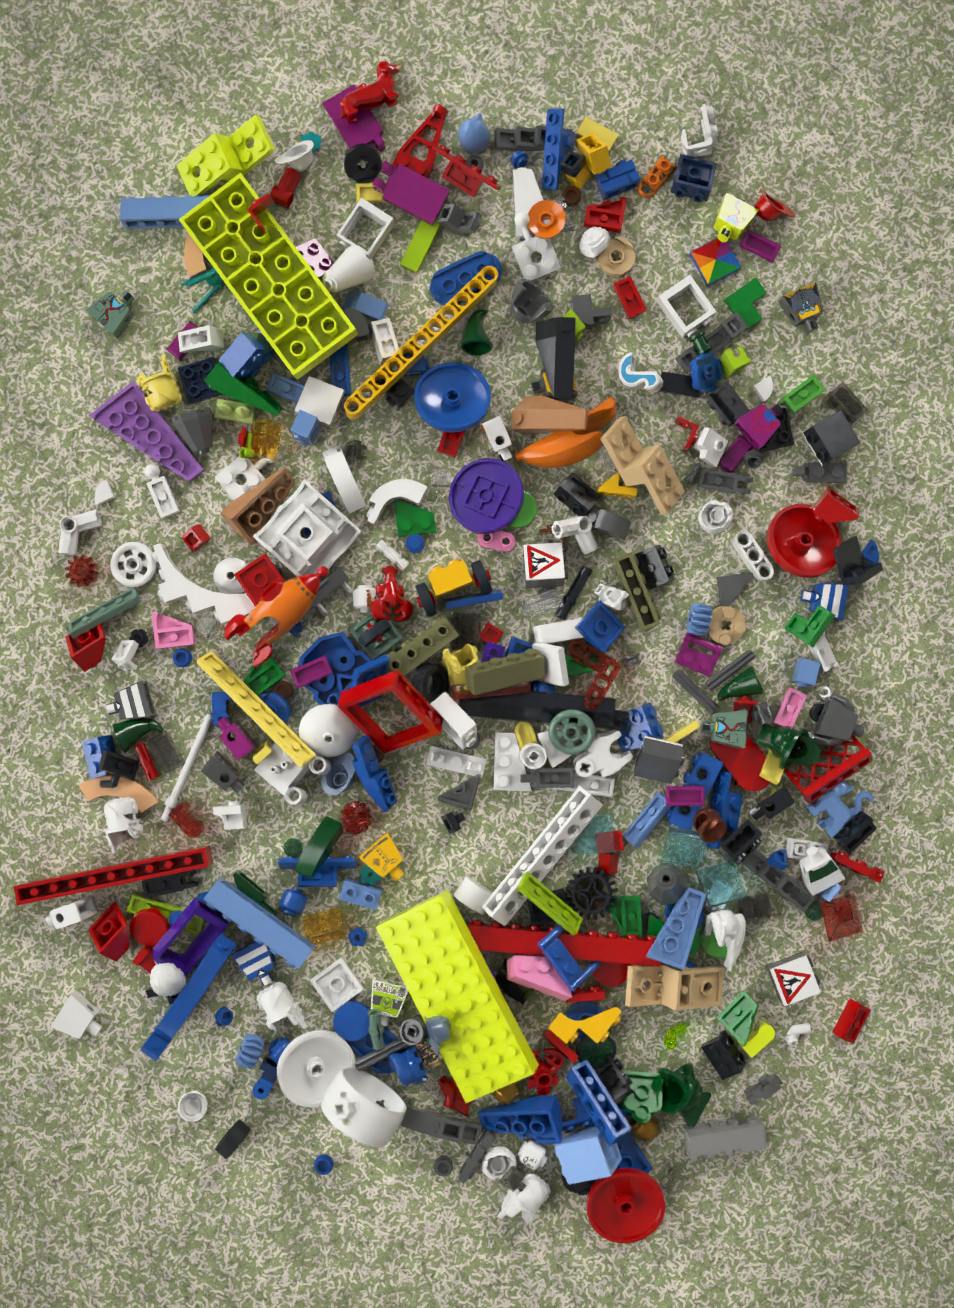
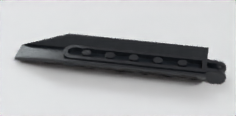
M498 689L459 698V707L468 716L495 720L550 724L552 719L562 711L579 710L591 718L596 729L612 730L614 728L625 731L628 729L629 724L627 720L630 718V713L627 711L615 710V698L513 689ZM569 717V722L578 723V718Z

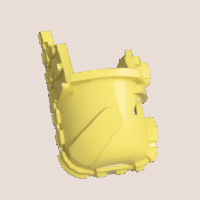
M165 354L161 355L162 361H160L164 372L148 378L141 372L137 379L139 387H142L143 391L148 395L145 397L147 405H149L152 411L157 412L178 405L182 399Z
M466 644L462 649L451 653L448 648L444 649L443 662L441 663L448 670L449 682L452 688L454 685L466 684L465 667L478 662V650L475 646ZM468 659L471 660V663H464Z

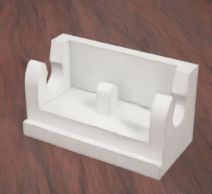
M390 318L371 322L369 328L380 365L384 364L399 350Z
M824 631L814 647L808 645L814 661L821 663L819 672H826L833 667L839 666Z

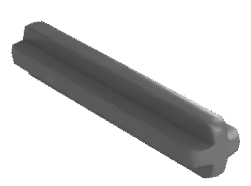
M751 650L744 652L707 680V687L710 690L715 689L756 657Z
M680 669L674 672L672 677L711 714H714L719 709V706Z
M399 1038L385 1045L383 1049L375 1050L357 1059L355 1066L358 1071H361L389 1057L390 1054L403 1050L409 1045Z

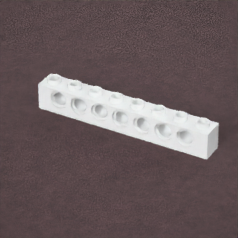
M579 786L483 904L482 908L493 919L506 926L527 900V897L517 889L523 873L529 872L541 882L603 804Z

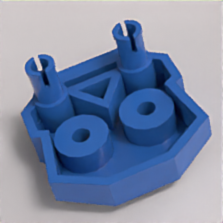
M344 632L319 637L300 656L298 667L325 655L333 673L325 676L327 678L325 684H322L321 679L304 685V687L314 693L313 698L320 705H338L341 692L351 688L350 683L344 689L343 678L352 679L355 668L372 661L362 650H356ZM344 656L348 659L345 664L341 662V658Z

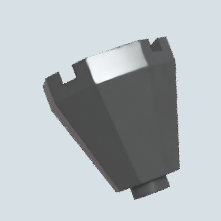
M205 407L201 411L200 409L193 410L171 418L174 427L193 452H198L199 455L210 452L209 448L213 447V414L210 407Z
M673 864L656 866L647 877L649 896L661 905L676 904L687 887L685 873Z

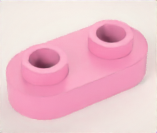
M498 531L490 534H478V543L483 548L509 552L515 546V538L511 533ZM485 535H490L491 539L489 541H485L483 537ZM507 538L509 540V544L504 545L502 543V540Z

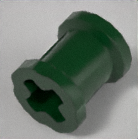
M704 331L697 333L689 339L690 343L694 344L698 356L707 353L713 348L707 342Z

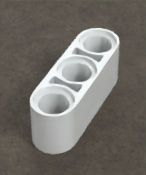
M740 531L734 535L732 539L733 547L749 571L753 573V577L760 582L770 579L774 574V568L753 536L748 531ZM739 536L745 537V545H741L739 543ZM749 552L756 554V561H752L749 558ZM761 567L767 570L766 577L760 575L759 570Z
M582 618L534 626L535 642L552 644L584 638L575 628Z

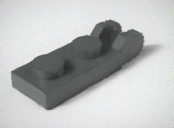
M701 468L697 487L730 493L751 494V490L748 488H737L738 480L753 483L754 478Z
M485 1130L482 1133L478 1144L474 1146L458 1172L459 1181L465 1184L468 1178L471 1179L476 1171V1164L478 1161L482 1162L486 1155L485 1149L491 1148L495 1141L493 1131Z

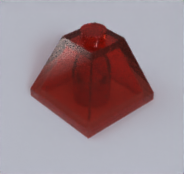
M854 893L832 899L830 902L824 901L820 903L828 941L863 932Z

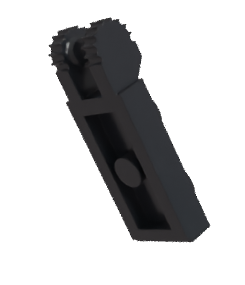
M196 869L141 880L144 897L149 898L199 886L198 881L183 884L182 877L196 874Z

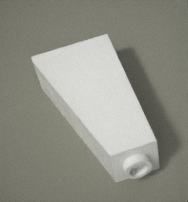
M522 167L513 170L515 216L519 212L528 214L534 204L543 200L532 169ZM546 219L543 223L547 225L550 223V220ZM515 224L516 243L524 241L525 237L522 229Z

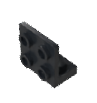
M853 536L833 548L834 559L837 563L842 585L863 584L883 570L882 563L864 562L857 536Z

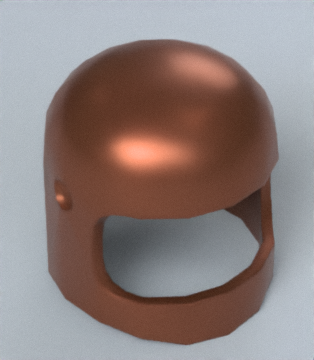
M702 808L693 817V826L699 832L702 841L706 843L720 840L727 831L725 822L719 813L712 808Z

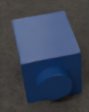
M405 353L403 357L406 359H410L413 357V355L411 353ZM423 355L403 377L423 375L426 372L425 369H429L428 357Z

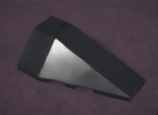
M554 317L536 322L535 343L547 376L552 397L555 400H573L576 317Z

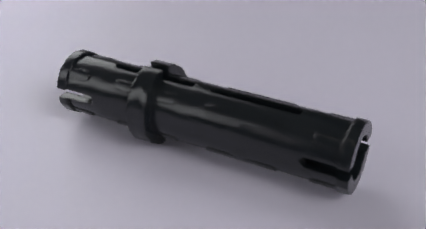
M582 565L569 591L562 597L563 601L554 614L556 617L564 621L566 620L593 572L592 569Z

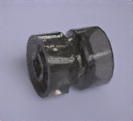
M766 893L755 894L754 898L750 895L738 897L739 914H743L745 921H754L755 917L759 920L771 918V907Z

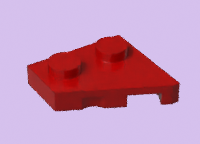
M621 197L619 201L610 202L609 200L601 204L587 206L583 227H601L609 232L621 233L627 197Z

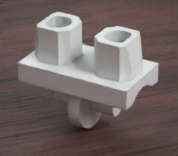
M600 583L594 592L599 596L597 601L601 600L606 606L615 610H622L627 605L629 594L626 591Z

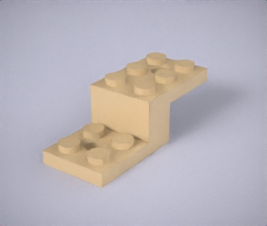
M626 416L619 417L600 438L625 485L645 484L661 515L668 514L685 493L682 484L661 445L642 448Z
M661 963V967L646 965L628 966L625 1005L628 1007L662 1004L675 1011L721 1006L724 967L717 965L688 968L685 966V969L682 970L665 963ZM645 981H647V985H646V987H644V989H643V988H642L643 983H644ZM707 983V988L703 990L704 985Z

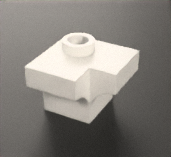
M705 427L703 431H700L693 449L700 453L699 458L712 467H717L728 440L711 428Z
M229 801L228 805L213 807V814L220 816L224 822V830L244 829L247 827L246 804H240V801Z

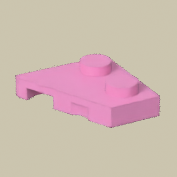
M152 612L156 649L195 645L193 625L157 612Z

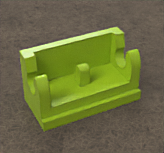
M741 346L737 347L740 352L739 357H735L729 348L719 358L727 379L743 372L751 363V359L747 357Z

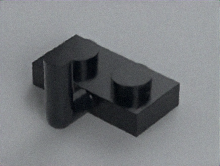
M104 750L98 770L111 773L112 777L111 780H102L100 787L116 788L120 777L135 780L139 761Z

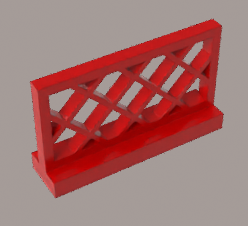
M851 735V741L846 740L840 744L845 745L844 753L833 752L834 745L831 746L830 751H821V755L829 756L828 764L816 762L814 765H805L813 766L812 775L802 774V765H799L798 773L789 772L787 768L784 769L785 775L800 791L808 804L873 761L870 750L867 747L865 748L854 735ZM848 745L857 746L860 751L856 754H848ZM832 756L843 757V762L839 765L831 764ZM816 767L827 768V773L823 776L815 775ZM800 778L811 779L810 785L803 789L799 784Z

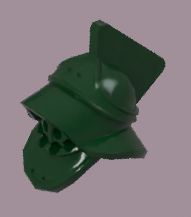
M765 723L756 739L757 744L770 748L773 756L779 758L780 769H785L791 764L814 765L821 757V748L816 741L807 737L809 733L806 729L798 731L790 726L774 729L770 724Z
M690 1063L684 1064L674 1072L669 1070V1068H659L658 1073L663 1079L661 1110L668 1115L679 1112L689 1127H695L711 1098V1093L702 1092L703 1087H701L699 1080L696 1079L693 1065Z

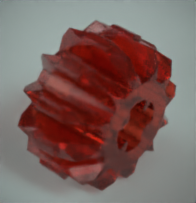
M82 554L79 558L75 555L74 561H67L70 567L64 568L66 571H69L65 576L66 578H71L70 583L73 585L77 584L78 587H82L83 584L90 586V581H96L93 574H99L98 571L94 570L98 565L93 563V558L91 557L87 558L86 555ZM81 567L84 568L82 574H79Z
M354 801L344 806V809L340 811L343 817L339 820L343 821L342 827L346 828L347 833L357 835L368 830V826L372 824L369 820L372 817L369 815L370 808H366V804L360 803V801Z

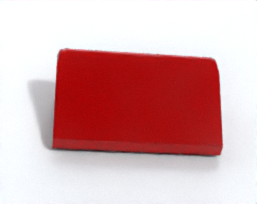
M849 999L832 1032L841 1039L854 1044L871 1009L853 999Z

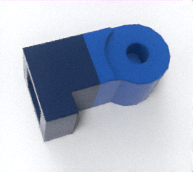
M267 1057L263 1059L259 1067L264 1072L252 1090L254 1097L260 1100L265 1099L269 1095L277 1078L278 1065Z

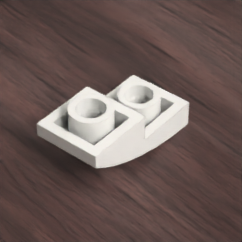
M788 838L786 857L803 859L807 857L806 851L810 847H816L818 851L825 849L828 853L829 844Z

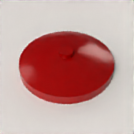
M794 504L783 508L771 520L767 530L768 548L774 560L787 572L803 578L819 577L836 565L833 548L842 543L840 531L835 523L828 524L826 521L820 522L817 520L813 513L814 506Z
M620 1168L616 1169L609 1177L599 1178L592 1185L587 1196L586 1209L591 1226L600 1236L615 1243H634L647 1238L659 1227L665 1214V1199L661 1187L652 1176L638 1169Z

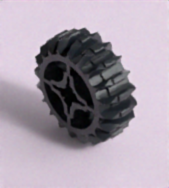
M586 867V874L580 869V877L574 873L573 878L576 881H568L569 884L573 885V887H566L567 891H571V894L566 895V898L573 899L568 905L572 906L575 904L576 907L573 910L575 912L581 910L579 913L581 917L586 913L587 920L590 919L591 914H593L594 920H597L598 913L604 918V910L607 913H611L612 911L608 906H616L611 901L612 899H618V896L613 895V892H617L618 888L612 889L611 885L616 884V881L614 880L609 883L608 880L611 878V875L608 874L604 877V869L600 871V874H598V867H594L593 873H591L590 867ZM591 877V882L587 888H578L583 879ZM597 878L605 884L607 893L598 889ZM593 887L597 894L601 895L593 896L591 899L590 895L585 892L590 891ZM577 894L583 895L586 898L587 908L579 902ZM597 898L607 899L601 908L592 910Z

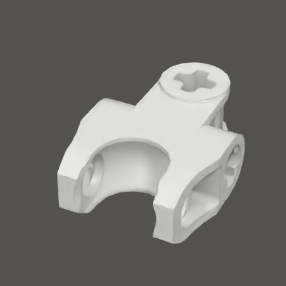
M612 729L596 734L591 746L574 758L573 766L579 776L588 777L599 771L602 777H607L619 771L633 758L630 751L619 754L610 752V745L621 736L619 730ZM582 763L586 764L585 768L582 767Z

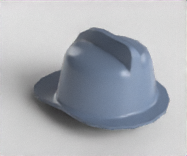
M350 752L335 756L331 760V770L328 774L323 775L321 781L322 789L326 794L338 795L351 788L355 773L352 761L355 757Z
M440 1015L430 1018L425 1016L429 1042L435 1054L439 1055L440 1046L450 1038L451 1024L448 1018H442Z

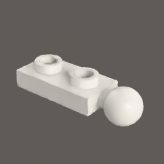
M147 465L145 475L152 479V481L146 484L160 517L165 519L179 513V507L166 477L162 476L159 478L160 469L157 465Z

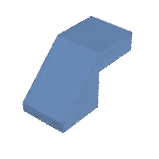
M349 291L342 309H355L367 319L378 321L384 319L389 304L362 292Z

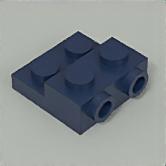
M680 154L670 193H674L678 198L685 196L693 198L698 203L707 202L717 163Z

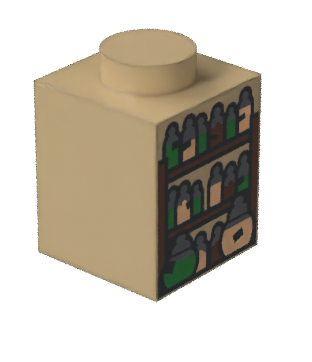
M429 1039L415 1045L424 1067L431 1066V1068L442 1064L441 1059L443 1057L439 1052V1055L435 1054Z

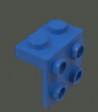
M651 702L627 711L630 713V718L627 720L629 724L628 729L625 731L619 730L621 736L617 741L621 751L626 752L640 748L645 736L660 740L664 738L662 726L658 723L657 713Z

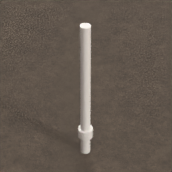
M209 713L205 716L171 796L165 802L166 807L160 818L162 821L168 822L173 808L175 809L179 802L177 799L212 722V715Z

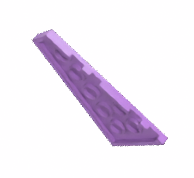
M132 381L88 415L188 482L193 481L205 471L161 414L150 409L145 401L147 396L135 381Z

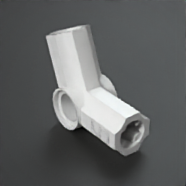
M97 510L72 517L65 516L60 520L61 536L58 553L77 555L79 533L102 526L101 517ZM73 521L74 528L69 530L68 524Z
M574 516L554 522L552 533L555 537L563 538L575 535L583 554H588L598 548V544L591 531L592 522L589 517Z

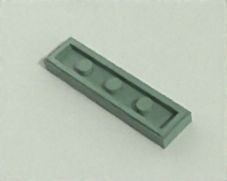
M133 587L68 622L69 634L74 639L140 603L138 590Z

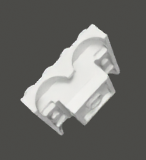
M304 479L294 494L285 503L280 505L268 523L254 534L253 537L298 577L305 574H316L320 566H325L329 570L361 535L362 531ZM307 527L311 530V536L304 539L300 533L303 528Z

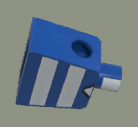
M818 583L813 585L812 591L802 590L800 601L809 602V611L812 613L820 605L836 615L833 618L834 621H842L849 585Z
M254 941L231 955L249 980L259 976L263 986L274 981L270 970L275 968L277 963L274 954L267 945H261Z

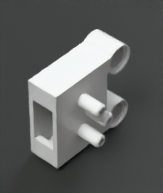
M275 743L272 747V752L258 764L255 771L283 794L287 803L300 806L306 802L307 793L305 790L297 788L296 785L309 769L315 774H328L331 770V762L326 758L316 755L314 760L300 768ZM322 761L324 764L323 769L318 771L317 764ZM298 791L299 798L297 801H294L293 795Z

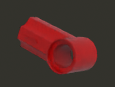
M286 167L278 185H275L270 193L273 202L286 209L293 202L294 191L302 178V175L297 170Z

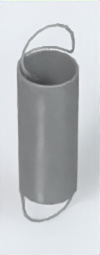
M695 463L686 480V482H691L689 484H693L701 469L699 464Z

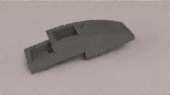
M406 1105L407 1109L401 1126L456 1143L478 1144L482 1129L480 1123L444 1116L439 1112Z

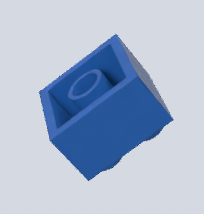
M241 332L219 361L233 377H255L260 373V368L271 360L275 350L261 333Z

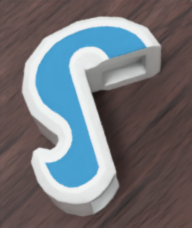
M633 352L626 354L621 359L618 368L619 379L627 388L639 390L644 387L650 393L657 392L662 388L663 380L657 372H635L636 355Z

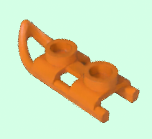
M662 155L639 184L638 194L643 198L652 197L675 170L677 165H672ZM663 173V174H665V176H664V178L661 180V179H659V177H660L661 174ZM644 183L653 189L651 193L645 194L641 191Z

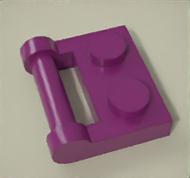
M687 631L674 662L711 677L719 655L723 650V645L719 643L714 644ZM692 642L713 651L712 657L688 647L689 643Z

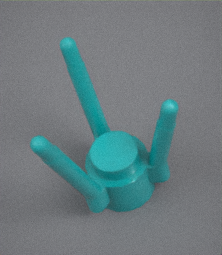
M215 268L181 283V286L188 284L191 287L206 281L209 287L214 286L192 310L193 313L201 308L216 290L222 287L220 283L223 282V279Z

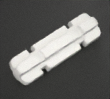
M383 540L378 542L376 549L381 553L383 552L384 556L391 562L397 564V567L401 570H405L408 567V561L404 558L402 559L401 555L390 546L388 547V544Z

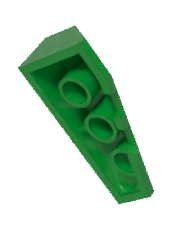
M220 361L204 380L212 390L278 416L283 409L267 391L259 389L258 382L254 378L233 377Z

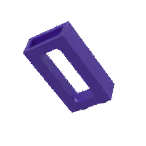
M195 897L154 946L153 960L157 964L173 963L176 968L181 969L184 976H187L217 937L229 925L228 920L222 916V912L217 909H211L207 906L206 902ZM195 915L209 922L183 954H177L168 949Z

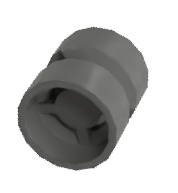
M421 1014L407 1019L400 1027L401 1039L408 1045H416L428 1038L426 1024Z

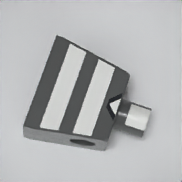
M139 681L115 692V702L106 704L108 714L119 713L121 720L156 716L147 681Z

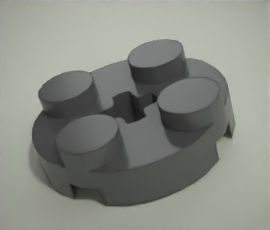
M765 1074L758 1079L759 1084L751 1085L744 1090L745 1097L750 1105L758 1104L757 1099L759 1098L768 1099L781 1088L779 1084H783L778 1075L773 1074L769 1077L768 1074Z

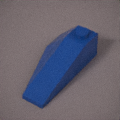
M557 1095L531 1097L515 1101L510 1105H499L479 1110L478 1112L482 1127L485 1130L501 1134L509 1132L517 1134L518 1138L525 1139V1137L536 1139V1142L541 1144H559L562 1141V1111Z

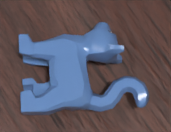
M843 781L819 797L814 805H807L805 808L813 816L823 811L827 812V818L819 819L817 823L821 828H826L825 831L832 838L853 816L862 810L863 799L873 802L874 799L871 793L868 791L858 793L854 799V808L849 809L843 804L840 797L848 794L855 787L849 786L848 783Z

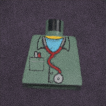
M125 291L119 298L112 292H108L86 310L118 339L134 316V313L127 306L135 298L128 291Z
M747 711L712 714V721H701L700 730L704 733H711V742L738 749L745 748Z

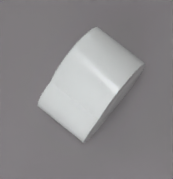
M465 876L453 895L469 908L484 915L486 911L482 906L493 892L474 879Z

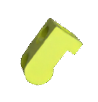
M760 1021L756 1024L755 1030L749 1035L746 1046L743 1047L751 1058L773 1040L775 1036L773 1027L766 1021Z

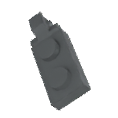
M818 462L804 463L803 467H795L793 469V476H801L803 481L813 483H846L847 463H826L821 466Z
M538 768L530 770V774L520 775V782H530V786L535 788H573L574 768Z

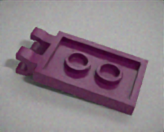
M355 84L322 103L348 148L357 144H368L371 141L374 142L379 152L386 148L385 142L381 137L384 134L383 129L370 109L359 110L354 115L358 121L348 125L345 117L343 119L340 118L342 112L340 101L347 94L356 90Z
M384 161L381 166L383 169L382 173L390 177L386 183L376 177L373 182V190L383 194L382 200L433 226L450 194V190L399 164L398 168H395L391 163Z

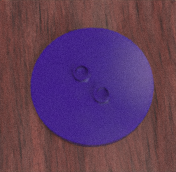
M494 458L478 459L464 466L454 477L449 490V506L454 518L467 530L479 534L495 533L509 526L518 516L524 502V487L517 472L506 462Z

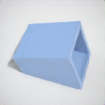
M597 1126L562 1138L561 1143L555 1145V1154L560 1160L562 1174L568 1184L609 1177L622 1160L617 1143L609 1147Z

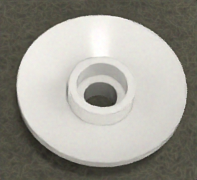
M227 558L216 566L213 579L219 591L224 594H241L244 592L235 576L233 579L228 578L229 573L233 572L235 574L247 566L243 560Z

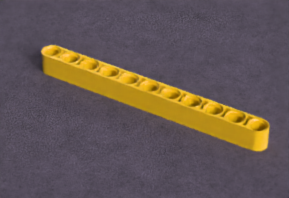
M493 266L484 267L345 401L344 408L347 417L353 420L360 418L423 355L496 286L498 279L497 269ZM490 275L494 279L487 280L485 279V276ZM478 288L480 292L473 293L471 289ZM464 301L467 303V305L460 306L458 305V302ZM451 314L453 318L446 319L444 315ZM432 327H438L440 331L435 333L432 332L430 329ZM425 340L427 343L421 346L417 344V341ZM405 353H411L413 357L410 359H406L403 357V355ZM397 366L399 367V370L397 372L390 371V367ZM378 379H384L386 383L383 385L376 384V381ZM365 392L372 394L368 399L362 397ZM351 405H356L358 410L351 412L348 408Z

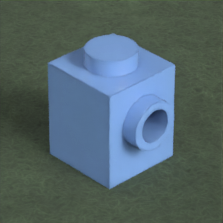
M803 658L797 659L792 681L797 682V686L803 688L815 686L821 663Z

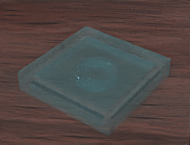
M612 813L595 814L575 839L576 854L615 852Z
M669 827L661 862L700 868L707 843L702 841L697 831Z
M726 862L696 871L702 891L706 893L705 898L709 908L747 898L735 864L731 866Z

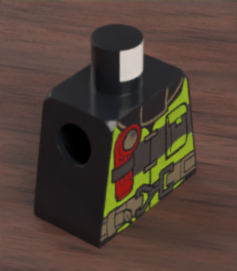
M779 782L755 800L758 805L749 812L756 821L764 815L771 819L794 804L795 801L784 785ZM771 802L772 805L767 807L766 804Z

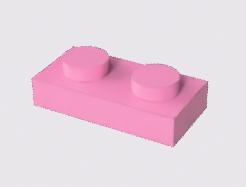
M788 687L772 722L782 727H793L807 695Z

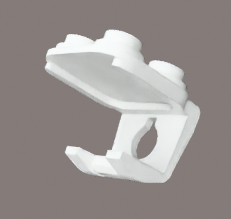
M702 104L701 107L703 117L701 126L705 141L688 146L686 132L683 129L681 147L684 155L695 158L711 156L715 144H718L717 126L714 125L713 107L705 106V104Z

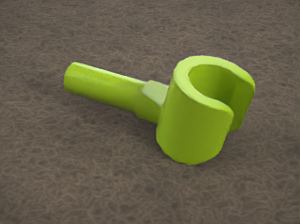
M248 433L246 447H242L239 450L240 458L247 459L254 455V450L251 448L252 433Z

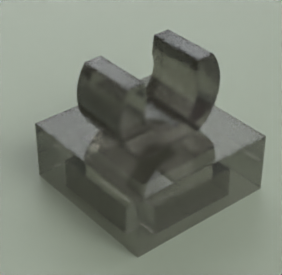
M359 440L347 442L346 461L355 462L367 459V456L361 455V450H366L367 446L361 445Z
M511 1166L499 1181L503 1187L513 1190L518 1189L522 1192L526 1187V1184L522 1181L526 1173L521 1168Z

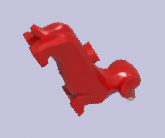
M388 61L379 62L376 68L378 81L370 85L360 84L355 91L347 94L340 101L342 108L340 118L343 119L345 117L348 125L358 121L354 115L359 110L377 108L385 102L388 108L398 105V93L394 92L395 81L392 76L400 72L401 65H390Z

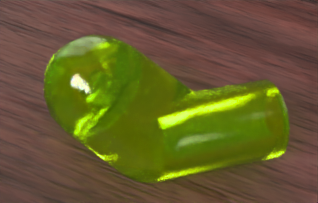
M684 1023L667 1029L663 1039L667 1049H674L677 1036L687 1032Z

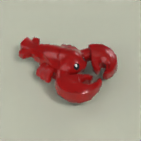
M386 566L381 571L385 574L383 584H377L375 589L376 595L381 593V596L374 599L371 603V613L377 620L382 621L386 619L390 621L391 617L384 615V612L387 615L391 614L386 605L394 608L400 604L401 606L396 609L394 615L400 613L401 616L394 618V621L404 622L413 613V606L410 601L401 597L405 595L403 586L397 584L394 576L398 573V570L394 569V566Z
M555 1048L543 1049V1053H546L543 1056L551 1065L544 1061H539L535 1073L530 1075L533 1078L527 1080L529 1089L536 1087L539 1096H548L550 1085H558L559 1075L553 1074L564 1064V1057ZM531 1050L534 1056L536 1055L535 1058L538 1062V1054H540L539 1050Z

